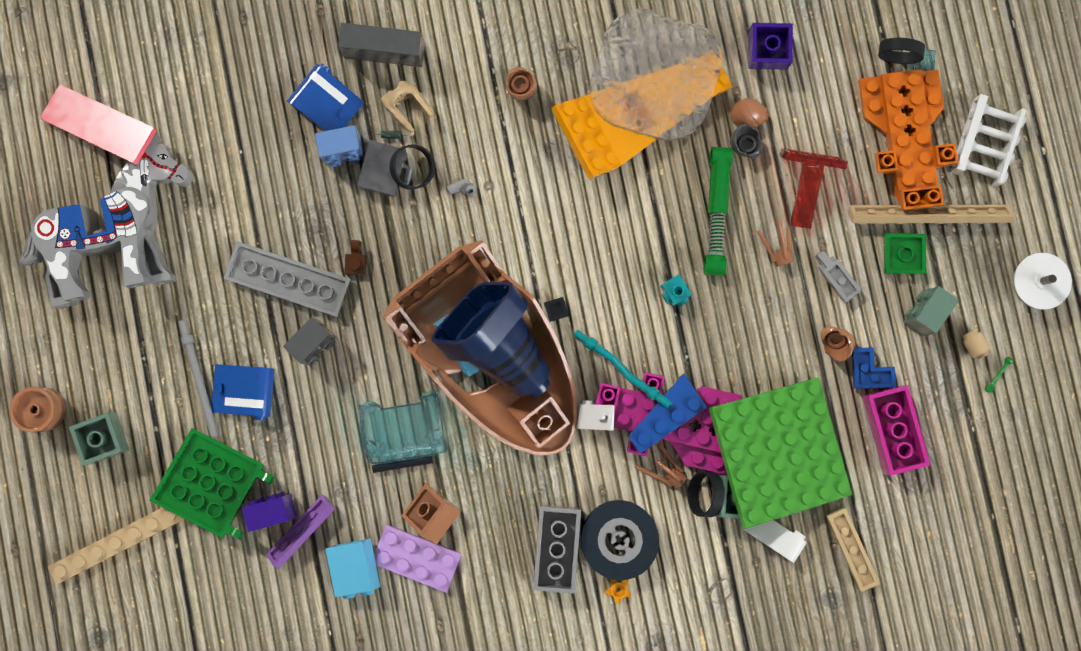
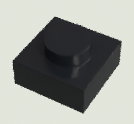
M563 297L544 302L550 322L569 317Z

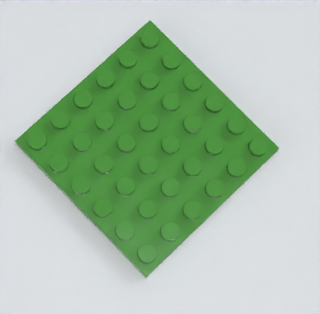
M819 377L709 408L742 529H748L852 495Z

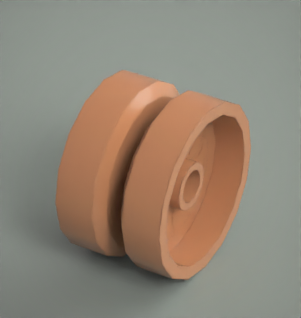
M42 387L22 389L15 394L9 409L12 422L16 427L26 432L53 430L61 424L66 412L65 401L62 396L53 389Z

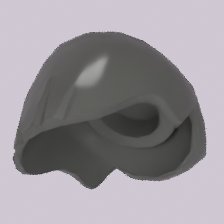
M742 124L736 128L731 136V148L738 155L755 159L762 154L764 147L757 129L748 124Z

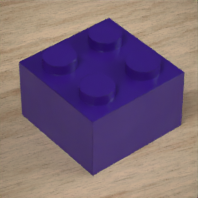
M752 23L748 30V69L788 70L793 63V23Z
M284 492L267 496V501L263 497L247 502L248 506L243 507L242 511L248 532L296 518L297 514L292 495H285Z

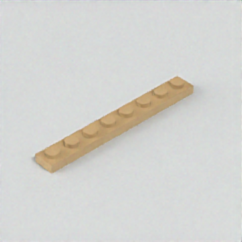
M850 205L848 211L852 223L1002 224L1013 223L1015 218L1009 205H943L902 210L900 205Z
M160 508L49 565L48 569L55 584H60L184 520V518L164 508Z

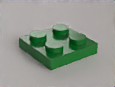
M885 233L884 274H926V234Z

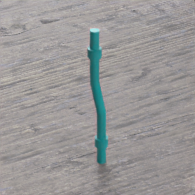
M579 330L575 331L573 335L575 338L584 343L585 347L590 351L594 350L610 361L627 381L645 392L648 398L652 401L656 400L667 409L671 406L672 401L660 394L657 388L654 386L650 387L633 375L615 355L599 345L597 340L593 337L589 338Z

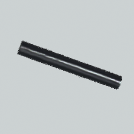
M430 455L372 465V471L377 473L433 463V457Z

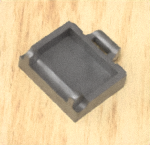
M369 140L357 187L390 197L397 196L398 184L390 174L389 165L392 155L399 148ZM404 149L396 159L395 168L398 177H400L401 170L406 169L402 182L410 185L414 169L403 163L404 161L406 162L408 155L406 149Z

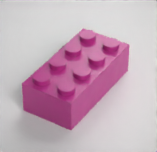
M908 385L863 395V403L883 474L892 476L930 466Z

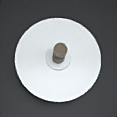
M1036 253L1026 257L1018 265L1014 274L1013 286L1017 296L1025 304L1035 309L1044 310L1060 305L1068 297L1072 286V278L1067 265L1060 258L1049 253Z

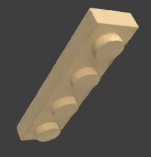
M842 508L826 515L859 591L863 592L879 585V580L847 509Z

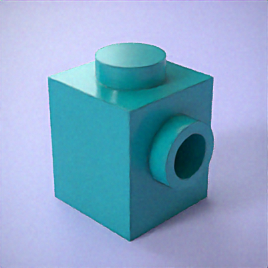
M679 274L660 286L664 292L662 294L664 301L667 304H671L672 307L676 304L681 307L689 302L688 297L692 295Z

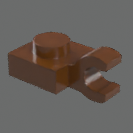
M351 240L352 254H345L344 274L366 275L367 255H361L362 241Z

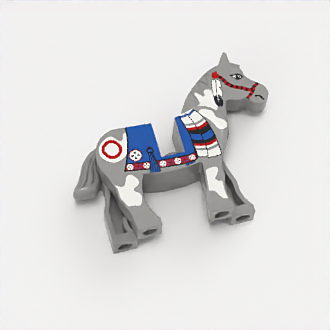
M156 133L138 164L135 165L127 162L118 174L111 193L100 199L106 230H99L96 211L81 204L45 210L34 220L19 263L22 266H29L41 263L43 258L45 259L47 264L45 278L51 307L62 309L79 305L80 300L91 298L90 292L81 282L77 272L83 255L97 256L121 251L123 284L127 288H136L148 284L160 286L177 282L176 276L168 269L164 254L154 237L158 216L156 186L160 183L169 184L174 182L181 187H186L191 184L193 174L189 168L174 160L170 152L171 148L162 144L160 136Z

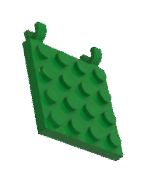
M191 428L149 501L221 538H224L227 533L241 540L244 532L232 527V522L257 478L271 485L275 477L262 471L265 466L264 464Z

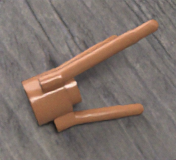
M777 219L782 249L776 250V254H774L761 230H758L757 233L769 252L772 263L777 262V265L781 266L792 263V257L794 256L790 228H786V247L781 220Z
M658 444L660 450L674 467L669 469L659 460L656 462L667 472L665 476L667 479L638 465H635V469L665 483L668 487L674 486L678 489L685 482L687 476L683 474L684 470L678 466L662 444Z

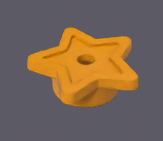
M611 579V587L605 591V594L613 596L616 604L624 597H631V593L627 589L629 580L618 581Z

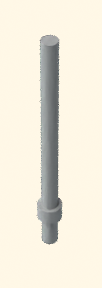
M182 320L178 322L182 334L181 342L186 348L210 437H216L219 434L193 343H195L192 334L190 335L187 321Z

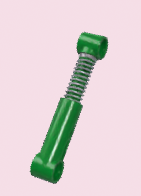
M711 147L708 214L711 216V225L709 226L711 228L709 229L710 242L708 244L710 246H708V255H705L704 275L725 276L727 259L723 255L722 250L724 249L722 247L724 245L722 243L724 242L722 240H724L723 236H725L723 234L725 232L723 231L725 229L723 222H725L724 219L726 217L724 216L728 215L730 168L733 158L732 148Z

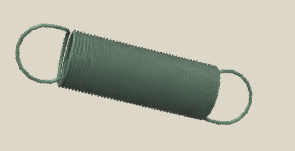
M382 130L380 131L381 134H376L386 139H402V136H408L403 135L401 131Z

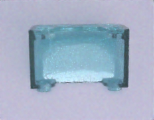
M439 391L424 393L420 398L421 402L388 408H381L374 401H368L359 405L361 445L369 463L382 464L441 454L448 450V440Z

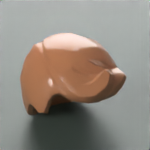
M516 67L508 72L506 89L513 99L525 101L536 93L537 82L530 71L522 67Z
M744 98L733 105L731 119L737 126L748 124L755 128L762 125L769 118L770 114L767 113V108L756 99Z
M832 326L822 329L821 340L825 353L837 362L848 359L855 347L853 335L847 330Z

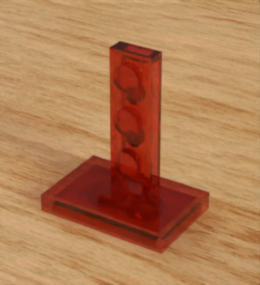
M781 148L780 156L782 158L803 163L790 225L811 229L824 166L846 169L848 161L835 156Z

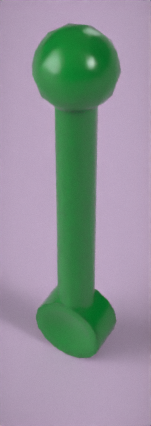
M1011 357L1005 358L1004 365L990 385L985 386L986 392L991 393L994 391V385L1007 366L1013 363Z

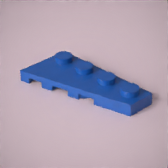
M682 374L664 395V397L672 401L671 406L667 409L657 402L646 417L627 436L639 454L707 408L685 374Z

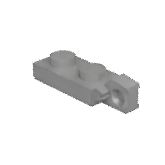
M821 251L815 256L820 264L818 268L821 274L844 303H847L862 291L838 259H835L833 256L829 258L825 251Z

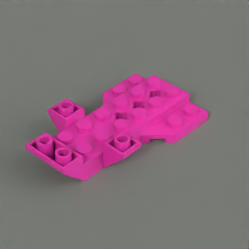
M645 372L642 381L650 387L654 386L661 394L665 376ZM600 383L596 405H614V428L630 431L631 433L652 410L657 401H652L640 389L638 392ZM701 386L696 392L707 408L662 439L668 440L684 465L725 474L726 469L716 433L712 436V432H709V428L713 427L709 408L742 398V395ZM696 420L699 428L693 432L691 431L692 428L689 427V423H693ZM628 439L627 452L647 457L649 448L639 454Z

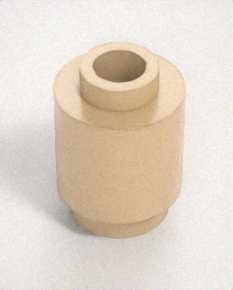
M977 329L962 336L964 340L962 342L972 358L977 357L979 360L989 355L988 350L991 347L983 334L978 332Z

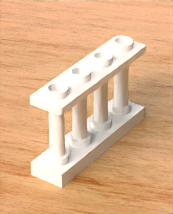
M980 94L973 99L957 148L958 163L952 165L950 173L958 175L968 169L994 178L992 187L996 188L1004 184L1008 178L1009 173L1007 169L1015 156L1013 154L1014 147L1020 141L1021 136L1019 132L1026 122V109L1022 108L1013 115L988 106L987 100L989 96ZM987 114L1011 122L1009 133L982 125V122H980L982 115ZM980 132L1006 141L1003 151L1001 152L976 143V134ZM976 151L999 159L997 170L970 162V159H968L970 152Z

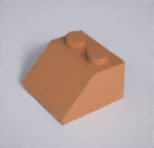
M425 483L401 516L420 536L437 545L461 511L452 502Z

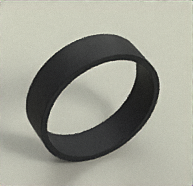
M888 38L880 42L878 57L883 61L894 64L919 63L924 59L925 44L910 38ZM892 50H905L910 52H897Z
M416 144L406 145L397 149L392 155L389 165L390 174L393 180L402 188H422L432 180L435 173V162L431 153L426 148ZM405 148H415L421 151L429 164L426 180L416 187L402 182L396 173V159Z
M699 471L690 480L687 498L693 514L699 517H714L720 512L724 503L725 488L721 477L717 473ZM708 476L713 485V500L708 511L704 513L699 504V488L703 479Z

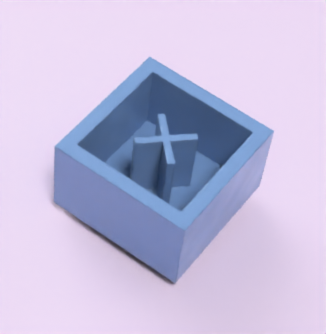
M355 125L315 133L319 157L327 166L337 167L342 165V162L347 161L349 163H357L361 161V158H365L362 137Z

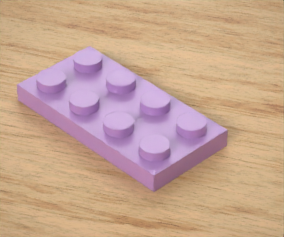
M386 524L374 557L376 565L447 593L462 553L439 544L436 545L427 539Z

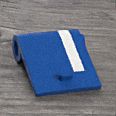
M322 63L321 65L316 64L288 98L287 102L324 131L345 127L363 105L364 101L330 74L331 70Z
M215 364L211 404L212 413L254 416L253 420L266 421V417L271 415L275 369Z

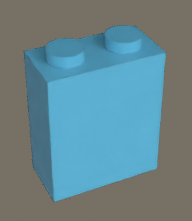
M371 538L325 548L335 597L343 596V599L355 597L357 593L366 596L373 594L375 589L381 587Z

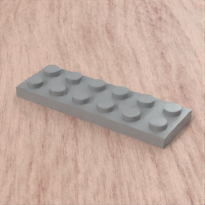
M239 241L236 242L223 278L335 317L340 315L351 283L349 278Z

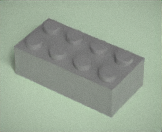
M540 505L533 590L575 594L581 518L580 508Z

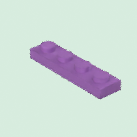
M322 494L266 554L274 567L279 569L335 510L326 496Z

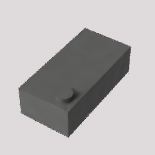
M341 22L338 47L344 58L423 67L426 44L422 32Z

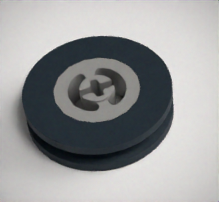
M614 500L599 505L587 516L581 530V547L587 562L597 573L613 580H628L641 575L655 560L659 548V533L654 520L643 508L629 501ZM617 525L628 527L634 535V542L631 547L628 546L630 541L627 535L623 538V544L618 542L614 545L615 549L624 550L623 554L612 553L605 545L607 533H611V544L617 541L615 538L617 535L622 537L626 534L622 530H615Z

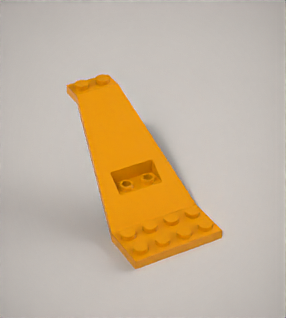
M715 53L556 104L551 110L588 179H592L618 169L715 95L729 91L733 86L723 70L719 59Z

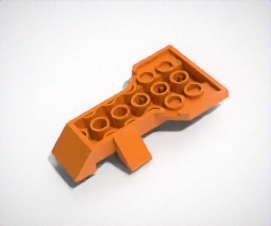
M920 69L886 73L877 77L860 78L858 84L863 119L869 124H873L886 136L888 151L874 153L877 173L891 175L893 192L902 210L943 206L942 187L938 185L936 169L957 164L958 158L955 143L932 146L930 126L944 109L939 69L922 71ZM900 90H902L903 92H905V96H904V97H903V94H899V91H900ZM903 109H905L908 112L907 116L905 113L901 112ZM904 130H910L911 134L905 133Z

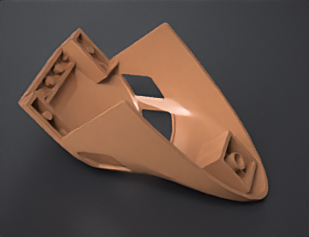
M482 240L457 247L392 298L383 315V319L443 392L477 425L508 446L533 455H553L561 452L569 445L577 423V399L565 355L546 315L534 296L504 273ZM484 282H511L528 301L527 311L531 322L524 314L522 317L550 370L547 378L550 384L547 390L536 398H531L529 395L518 396L497 381L482 390L469 393L449 377V374L463 371L456 360H449L432 342V335L436 330L433 324L449 314L475 286ZM430 369L434 370L439 375V377L444 381V383L440 381Z

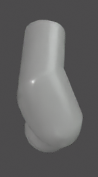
M465 179L447 186L450 195L460 191L468 196H473L477 190L473 183Z

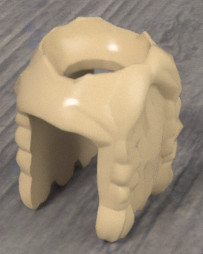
M400 81L397 88L393 91H388L381 97L384 108L393 117V120L404 129L406 134L413 136L415 134L414 128L396 106L402 101L411 98L429 121L434 117V112L422 96V93L418 92L416 86L406 81Z

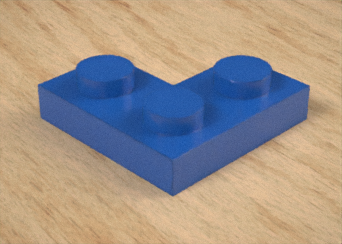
M873 347L854 348L851 354L853 389L896 387L895 367L875 368Z

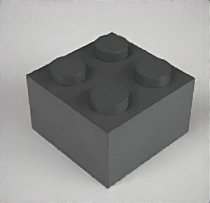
M311 317L283 347L300 364L309 365L311 363L313 365L320 359L321 356L319 354L324 349L328 350L332 347L336 336L320 320Z

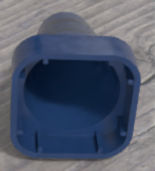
M484 282L472 288L432 335V342L449 360L469 362L518 396L529 395L531 398H536L543 394L550 384L547 379L550 372L549 367L522 317L528 308V301L511 282Z

